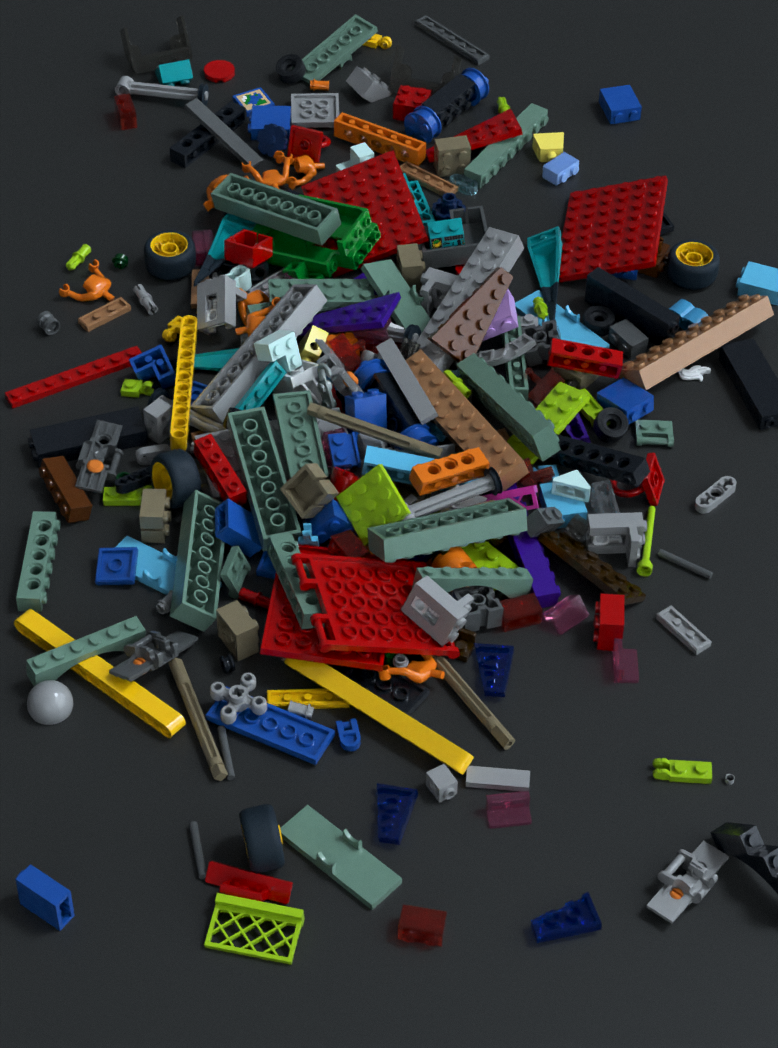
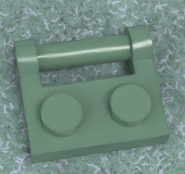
M636 420V446L651 444L673 447L672 421Z
M239 546L231 547L220 573L221 579L229 589L228 595L233 599H238L244 579L251 570V566Z

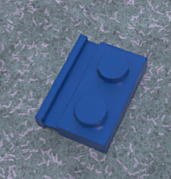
M352 432V434L335 433L327 435L332 466L342 469H349L353 466L361 467L355 432Z

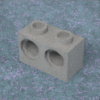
M158 398L143 409L148 438L160 444L170 436L172 406Z

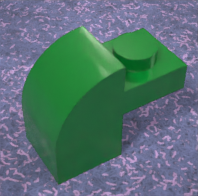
M291 261L282 270L285 279H325L323 273H309L304 261Z

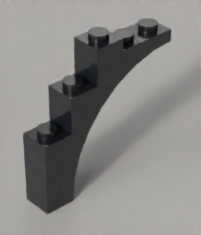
M726 822L710 832L718 850L750 866L778 894V846L765 845L756 825Z

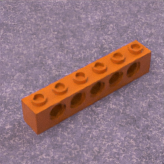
M343 112L334 120V136L356 145L365 142L371 150L381 154L394 150L397 160L408 161L416 166H419L426 159V142Z

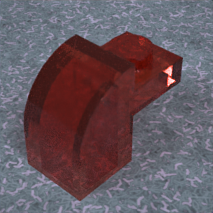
M526 458L523 460L529 473L518 482L523 487L537 485L538 490V482L545 483L551 481L555 473L552 466L534 471L530 458Z

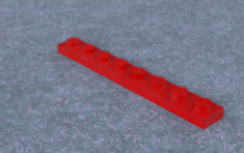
M138 346L131 347L5 392V398L12 409L131 367L129 359L142 352Z

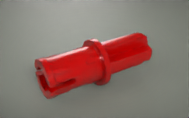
M243 587L238 597L240 600L253 604L254 607L261 606L269 609L271 598L263 596L262 592H253Z

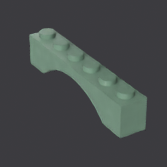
M427 566L416 568L412 589L416 582L425 576H429L446 592L466 586H487L499 590L510 599H528L533 578L529 571L522 567L512 569L504 567L433 568Z
M134 616L27 659V676L33 686L45 680H56L71 667L92 656L111 651H124L125 645L133 644L145 637L146 630L137 616Z

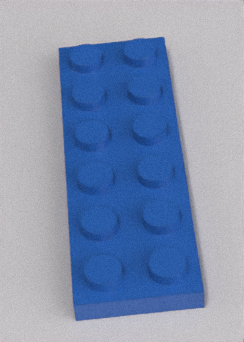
M226 700L215 701L206 714L207 721L224 726L229 730L314 765L318 763L335 737V730L267 703V711L263 715H255L249 708L242 712H237L236 721L230 725L224 724L220 718L221 709L228 705Z

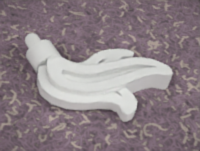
M695 365L689 370L683 368L678 373L683 380H699L702 382V375L710 374L711 369Z

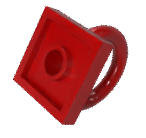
M292 125L290 128L287 157H290V154H293V158L308 155L314 163H320L321 148L330 146L331 140L326 135H323L322 131Z
M655 452L647 453L646 460L650 473L640 486L631 490H621L617 487L618 481L610 480L609 487L614 495L628 498L637 496L645 491L650 506H658L665 481Z

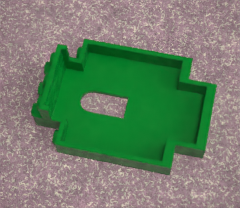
M301 194L298 196L338 209L341 225L329 237L338 240V250L315 246L313 242L258 223L252 230L257 232V244L258 234L273 237V256L266 260L268 264L286 267L291 261H304L309 273H323L324 277L329 278L337 270L338 266L357 270L381 237L378 224L371 221L368 208Z

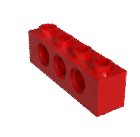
M552 338L548 351L547 365L618 379L623 366V351Z
M212 434L194 440V454L222 500L230 499L240 506L245 504L247 490Z

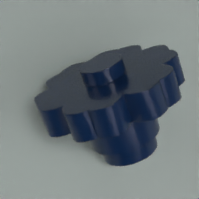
M276 124L265 125L264 130H260L257 136V141L259 142L258 149L262 154H266L269 157H274L276 151H285L289 143L288 139H286L287 132L282 126H277Z
M445 193L442 198L433 203L432 214L438 221L450 219L449 210L464 208L466 212V206L462 204L461 200L456 198L455 194Z

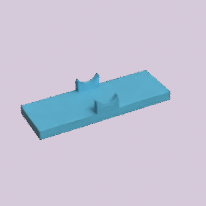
M537 290L515 303L516 312L520 316L532 314L538 317L534 312L533 300L536 297H541L544 300L542 292ZM556 303L555 319L561 334V340L609 349L610 344L580 322V314H574L570 310L569 305L565 306L564 310ZM549 315L544 320L541 317L538 318V327L542 326V322L550 321Z
M126 536L116 546L138 548L135 580L165 595L170 590H173L177 556L170 554L166 548L163 549L162 553L129 536Z

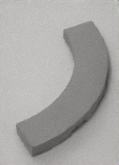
M523 333L515 340L505 344L504 348L479 351L476 355L479 358L482 357L488 366L493 367L523 355L537 344L534 339ZM454 360L451 365L457 367L456 364L458 362Z

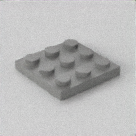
M338 93L291 94L292 125L305 128H334V120L339 116Z

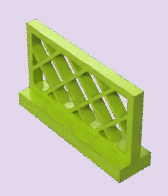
M217 893L215 908L204 947L292 965L301 927H303L305 920L304 910ZM219 912L228 913L232 919L221 925L217 918ZM243 917H249L253 923L242 929L238 920ZM269 921L272 922L275 928L264 933L259 925ZM235 923L239 932L228 937L224 929ZM287 925L296 927L295 932L287 938L281 931ZM256 927L261 936L250 941L245 933ZM219 931L226 938L220 943L211 942L212 936ZM278 931L283 940L272 946L267 937ZM243 935L248 944L241 948L235 947L232 941ZM265 940L269 948L263 952L256 951L254 945ZM284 944L290 949L288 957L279 956L275 950Z

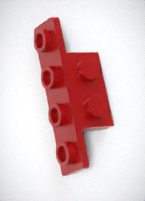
M215 861L209 862L205 878L206 883L220 886L219 892L261 902L269 899L288 904L293 887L292 882Z

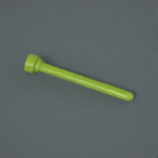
M649 506L647 532H645L642 560L637 564V573L644 577L650 576L653 569L650 553L656 510L654 506Z

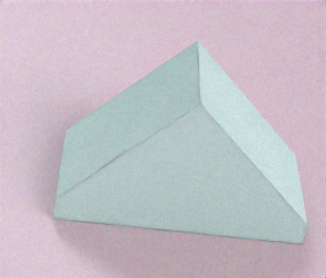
M574 470L553 478L551 494L589 502L591 487L579 471Z

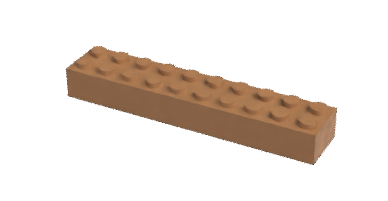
M744 294L739 296V300L727 303L725 308L715 310L713 315L701 318V322L689 325L687 330L677 332L675 337L665 339L661 345L651 347L649 352L637 355L633 361L625 362L619 375L620 379L624 377L644 390L653 387L772 317L774 313L768 296H760V294L752 296Z
M421 349L405 360L438 414V417L432 419V421L455 444V447L460 452L479 447L490 463L489 468L493 467L497 471L502 482L503 491L529 473L524 460Z

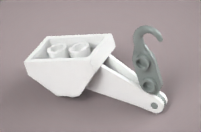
M301 359L303 365L291 372H287L273 390L275 394L310 390L313 403L329 409L337 406L331 391L332 384L329 380H326L324 370H326L329 377L332 376V373L325 363L318 365L317 363Z

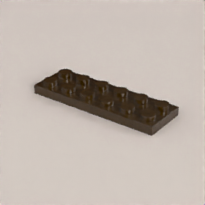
M561 530L540 533L537 540L606 594L625 595L624 605L644 601L646 595L641 591L640 587L631 584L623 574L614 571L613 567L600 560L596 553L587 550L583 543L574 540L569 532Z

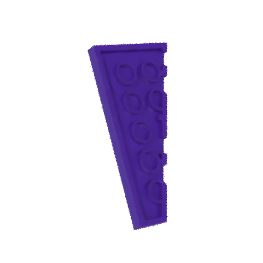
M396 292L317 314L299 336L305 335L313 325L328 333L384 328L401 299L400 293Z

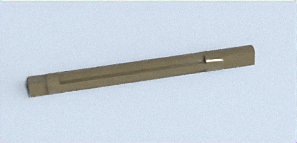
M310 402L307 408L308 415L425 457L440 459L442 455V448Z
M432 655L437 663L436 670L445 672L444 679L499 744L505 750L510 749L516 741L445 657Z
M174 658L168 662L213 778L222 781L228 773L182 659Z

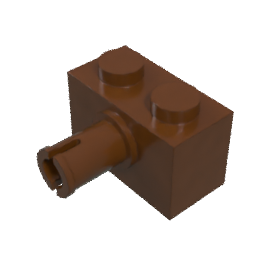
M661 236L656 267L639 269L638 273L657 278L660 272L663 273L668 260L670 245L663 243L664 239Z

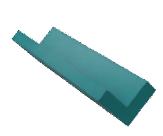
M403 173L408 188L415 198L414 203L424 226H427V222H434L435 219L418 180L409 182L406 174ZM423 216L429 218L430 220L423 221Z
M277 361L270 362L235 408L247 410L261 407L287 372Z

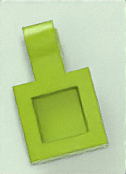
M125 379L121 388V396L139 398L140 394L151 396L154 392V389H152L153 382L145 381L143 383L142 380Z

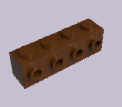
M64 456L42 459L39 475L45 481L47 489L50 490L54 502L58 504L61 514L66 518L67 522L89 520L92 504L84 490L75 487L77 478Z

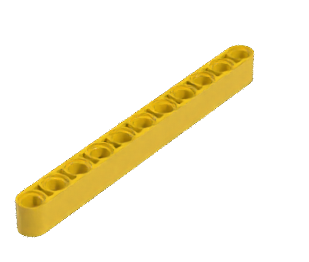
M186 315L181 319L170 429L171 450H186L188 443L197 342V318L192 315Z
M28 609L14 620L16 629L46 652L75 640L32 609ZM98 655L81 661L70 668L167 738L174 736L186 725L184 717L179 712L135 681L130 682L109 674V670L114 667Z
M290 658L285 659L284 663L324 689L329 690L338 698L345 700L354 708L461 775L465 773L474 759V756L327 664Z

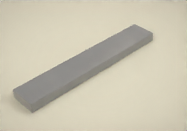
M390 338L376 346L421 424L424 425L438 417L436 410L393 339Z

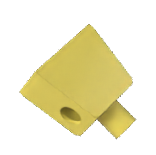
M564 132L533 134L532 148L539 162H550V160L563 153Z
M313 325L299 343L298 349L301 359L315 363L322 353L315 339H322L326 342L329 333Z

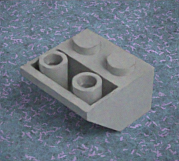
M356 66L346 80L361 97L371 103L389 97L392 94L388 90L389 86L383 81L380 82L381 78L375 73L371 75V72L365 67L361 69Z

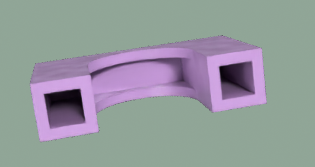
M507 289L483 341L519 327L515 300L509 289Z

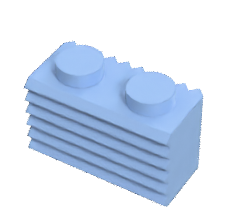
M563 151L559 156L543 165L542 177L548 180V182L550 181V183L555 184V186L561 182L564 183L570 176L578 173L579 160Z

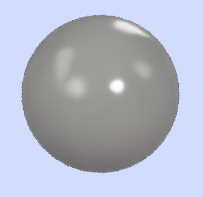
M45 680L36 684L29 692L27 709L32 719L44 725L57 724L64 721L71 714L73 696L68 687L63 683L55 680Z

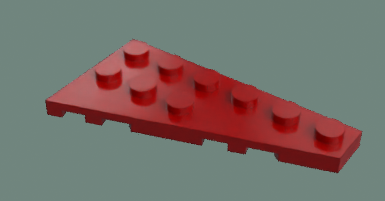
M509 109L453 137L466 135L471 150L522 135L523 133L513 111ZM434 146L426 150L429 163L434 162Z

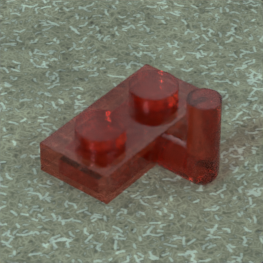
M344 333L328 342L330 348L344 364L346 371H352L359 367L362 361L355 351L358 349L361 352L366 350L365 340L361 339L351 345Z
M526 368L525 370L528 377L537 384L528 394V397L537 405L545 399L559 382L566 383L553 369L543 379L537 376L531 368Z

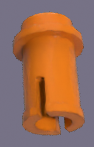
M310 80V90L329 91V81Z

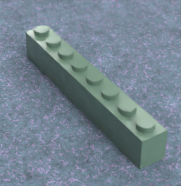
M531 103L516 118L523 134L488 145L464 169V182L479 189L487 184L531 140L533 134H537L547 124L549 119L547 116L548 109Z

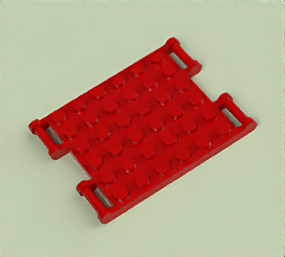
M296 553L291 556L292 564L295 565L300 580V589L302 591L315 589L322 613H315L310 617L311 624L315 627L319 639L318 646L321 652L337 650L449 656L450 659L460 656L459 649L455 647L454 642H448L441 646L401 611L412 591L416 568L427 567L426 562L396 560L393 563H386L381 559L304 553ZM303 563L307 564L311 579L307 578ZM322 624H326L331 640H327Z

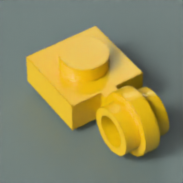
M375 34L363 45L375 49L377 46L387 49L392 46V40L388 36L382 37V35Z
M176 316L167 324L168 329H165L162 333V338L166 342H174L177 338V333L180 334L181 316Z

